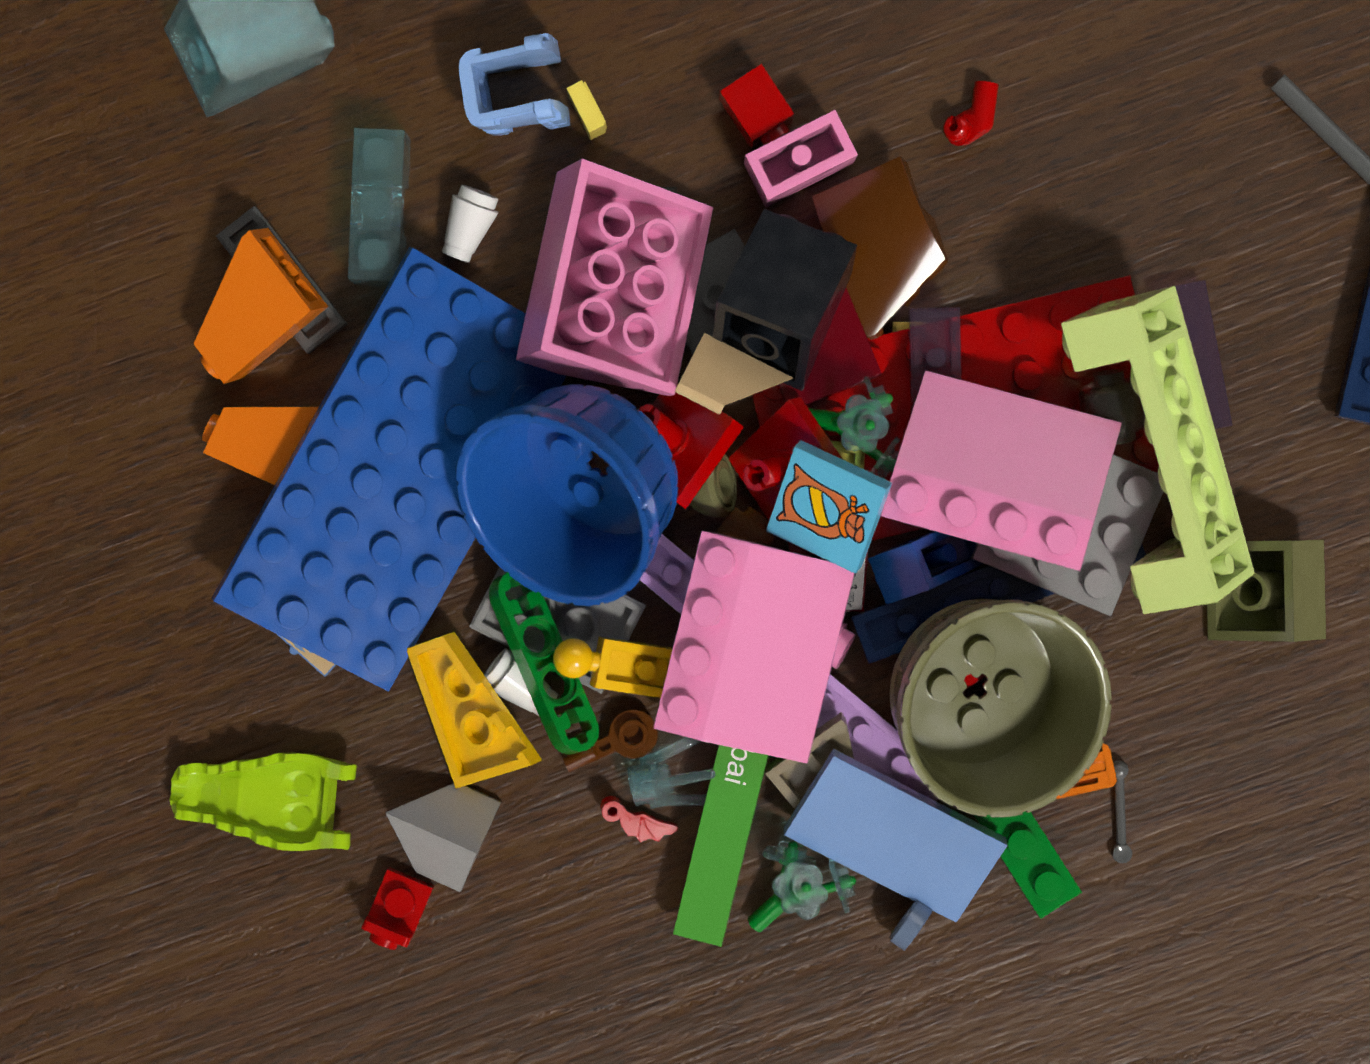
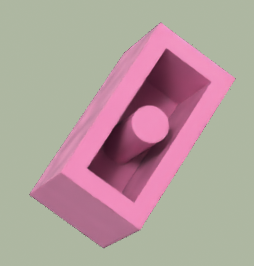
M836 110L746 154L743 164L766 208L854 164L858 154Z

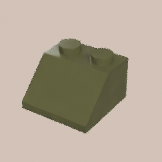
M1324 540L1246 541L1255 574L1217 603L1207 604L1208 640L1297 642L1326 639Z

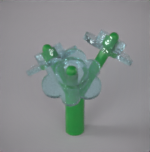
M865 376L863 378L871 399L867 400L864 396L853 395L847 400L845 410L840 412L808 409L823 430L837 432L841 435V442L846 450H861L874 459L876 464L870 473L878 474L885 479L894 470L899 454L895 448L901 441L896 436L884 453L876 448L877 439L883 438L889 429V423L885 416L893 413L890 404L893 401V396L886 394L883 385L874 388L869 376Z
M779 841L777 847L768 845L766 849H763L762 856L782 864L781 872L773 880L774 894L748 917V922L755 931L762 932L783 912L788 914L796 912L802 919H813L819 913V904L827 900L828 893L835 891L838 893L845 913H850L848 897L856 895L854 888L856 878L850 875L847 867L839 869L836 861L829 858V867L834 881L822 884L823 876L816 867V859L806 855V847L797 844L796 841Z

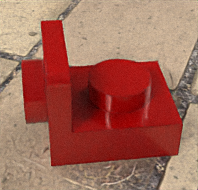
M389 867L361 929L371 933L369 940L379 946L391 950H396L398 945L407 948L413 939L434 885Z

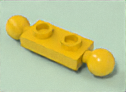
M599 636L595 652L583 640L570 638L564 640L556 647L553 661L557 671L567 678H579L588 673V671H592L590 685L594 688L661 698L673 648Z

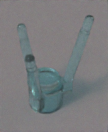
M685 737L657 752L639 758L640 765L628 767V780L635 805L649 804L651 809L663 806L704 805L707 794H667L674 793L675 786L713 779L716 775L713 769L671 776L668 764L659 765L660 762L702 741Z

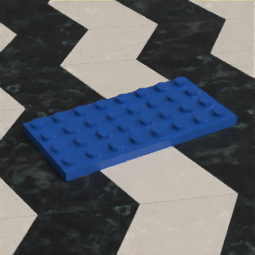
M409 247L215 590L212 600L389 692L408 658L407 648L415 646L476 538L465 519L466 514L462 511L457 491V484H459L456 481L457 464L466 440L478 427L498 413L512 407H518L545 390L561 386L566 378L565 375L516 360L526 313L418 250Z

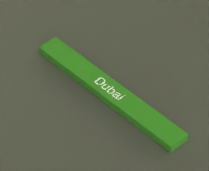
M719 745L675 923L674 935L720 947L723 945L769 755Z

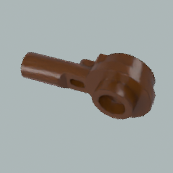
M631 709L623 711L614 718L610 725L609 734L598 738L595 745L589 750L571 755L562 754L568 771L572 772L615 752L631 759L644 757L652 751L657 743L658 730L654 729L655 721L650 715L641 710Z

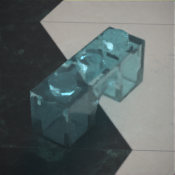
M354 128L348 279L355 285L387 286L406 253L407 238L404 235L403 206L405 189H409L411 139L405 130Z

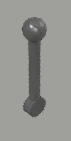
M1117 760L1113 762L1117 778L1115 784L1117 844L1113 846L1111 855L1115 861L1124 864L1132 858V850L1126 845L1124 778L1128 775L1129 768L1124 761Z

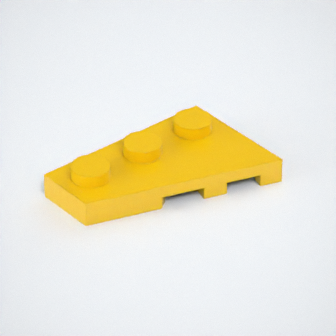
M455 632L407 648V654L455 788L522 769L542 761Z

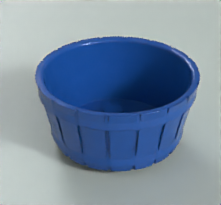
M571 384L553 387L539 393L530 401L518 407H512L498 413L469 436L461 450L462 454L459 455L457 464L458 498L462 511L466 514L465 519L480 545L482 544L484 546L483 549L501 569L508 572L517 582L535 593L539 592L542 596L557 602L573 603L579 606L601 605L602 602L606 604L626 595L628 591L630 592L638 584L643 573L654 558L658 541L663 530L672 519L677 504L678 473L675 461L672 460L673 455L662 434L657 432L658 429L652 421L626 399L617 394L612 395L608 390L590 385L584 387L581 384ZM591 451L597 453L600 458H603L609 464L606 468L608 474H603L599 468L592 469L589 465V461L593 458Z

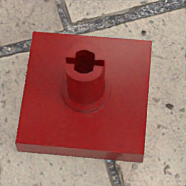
M676 392L673 396L659 394L652 405L646 404L640 407L638 411L643 412L658 429L657 432L662 434L667 442L678 473L677 503L687 509L744 427L726 413L721 412V414H718Z
M801 397L789 399L729 457L730 463L768 520H770L794 447L801 440L842 459Z

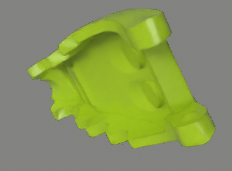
M296 752L276 753L261 758L234 760L222 764H183L176 769L171 779L169 801L174 818L178 820L214 824L217 829L236 836L248 837L256 844L276 850L307 851L330 848L348 850L350 848L351 833L333 830L337 780H355L357 765L317 754Z

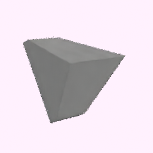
M453 783L385 813L415 872L461 892L502 801L469 786L455 788Z

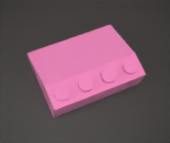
M580 159L558 171L516 360L560 375L666 396L675 395L674 391L678 383L713 207L585 159Z
M925 371L890 481L892 485L881 516L1080 571L1122 423Z
M702 531L654 729L708 743L808 763L855 573L827 560L714 532Z

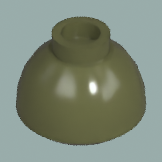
M726 455L723 456L690 503L694 510L705 516L725 518L731 514L735 507L737 499L736 477L733 466Z

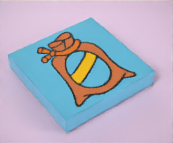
M801 440L794 447L766 531L856 574L863 565L892 482Z

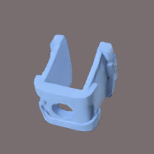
M548 33L525 36L523 45L484 54L480 48L465 52L459 61V77L464 108L470 123L493 136L508 135L513 132V128L534 124H542L550 130L570 126L568 107L554 99L534 101L493 111L487 74L561 63L558 41Z

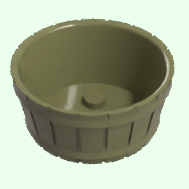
M972 599L950 605L933 614L909 637L897 658L891 678V713L903 751L910 765L924 785H927L928 789L940 800L952 807L955 805L956 809L972 815L983 817L987 815L991 817L1022 815L1024 811L1029 813L1057 800V796L1064 795L1074 787L1085 775L1083 772L1090 768L1104 742L1102 739L1107 734L1112 706L1109 703V700H1112L1111 683L1107 668L1103 666L1105 662L1095 643L1090 637L1085 636L1087 633L1077 623L1065 615L1058 614L1059 612L1047 607L1020 600ZM971 674L975 678L981 674L985 675L987 679L982 686L986 692L983 696L978 697L975 694H971L966 698L962 692L967 687L964 682L967 675Z

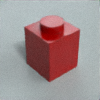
M762 64L720 91L719 101L751 149L761 142L763 145H766L790 133L787 125L793 121L794 112Z

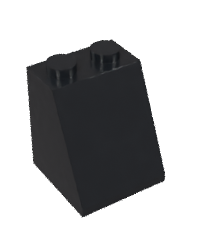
M764 209L717 300L713 338L793 377V379L783 383L803 391L852 274L857 244L847 241L836 233L823 232L802 224L792 216L779 215Z

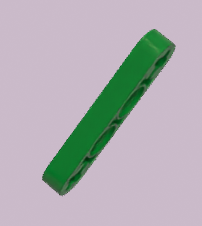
M506 572L492 582L489 589L490 603L549 740L555 749L564 754L571 755L589 750L595 745L599 736L598 722L579 678H567L561 675L555 668L553 661L554 651L563 640L544 596L539 592L535 593L526 588ZM519 586L523 595L517 600L509 601L505 592L510 590L511 587ZM532 610L534 616L525 618L518 623L516 622L515 616ZM528 626L537 627L544 635V647L539 653L530 651L524 644L523 635ZM549 671L556 672L564 681V692L559 699L550 697L544 690V677ZM572 703L574 708L556 715L554 708ZM579 723L582 732L576 736L577 738L568 739L565 730L569 729L571 724Z

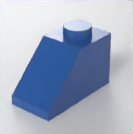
M931 531L868 558L886 605L931 590L983 565V563L971 559L977 542L937 531Z

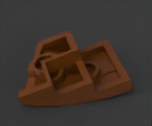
M901 156L812 196L823 232L836 233L847 241L857 244L853 270L846 288L866 336L870 340L879 338L884 333L882 327L902 305L908 307L919 295L923 284L932 280L949 262L936 220L921 206L908 163Z

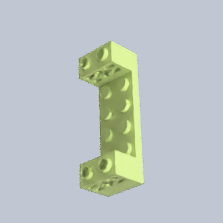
M1174 285L1102 303L1061 323L1063 329V349L1068 358L1071 359L1075 372L1130 360L1132 366L1130 372L1131 384L1135 393L1141 398L1146 416L1144 420L1145 434L1148 441L1154 445L1159 462V484L1168 495L1173 512L1172 530L1175 538L1169 539L1130 566L1132 572L1130 579L1132 592L1140 600L1143 614L1217 603L1254 575L1255 572L1176 287Z

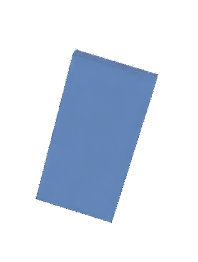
M835 749L832 750L784 826V835L916 903L918 901L932 911L954 922L958 921L1008 846L1006 837Z

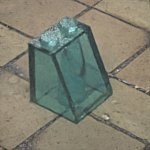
M179 0L164 28L206 117L216 115L322 64L335 47L332 26L326 16L320 15L313 0Z

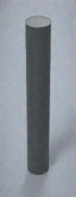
M1284 74L1270 89L1370 185V157Z

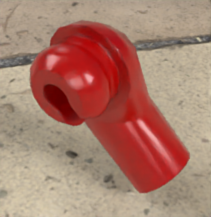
M989 81L974 82L971 107L957 116L951 115L944 122L943 133L950 143L956 146L969 145L990 132L994 125L999 84Z

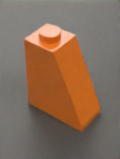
M269 228L249 230L242 236L194 341V346L202 355L200 357L202 365L214 378L220 379L223 384L243 379L328 308V305Z
M223 407L220 416L214 413L205 427L202 441L207 442L203 453L275 485L319 407Z

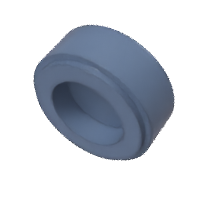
M919 901L917 903L913 902L889 936L891 938L890 941L905 951L931 915L932 910Z

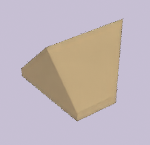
M704 333L674 392L721 414L725 405L791 380L793 377Z

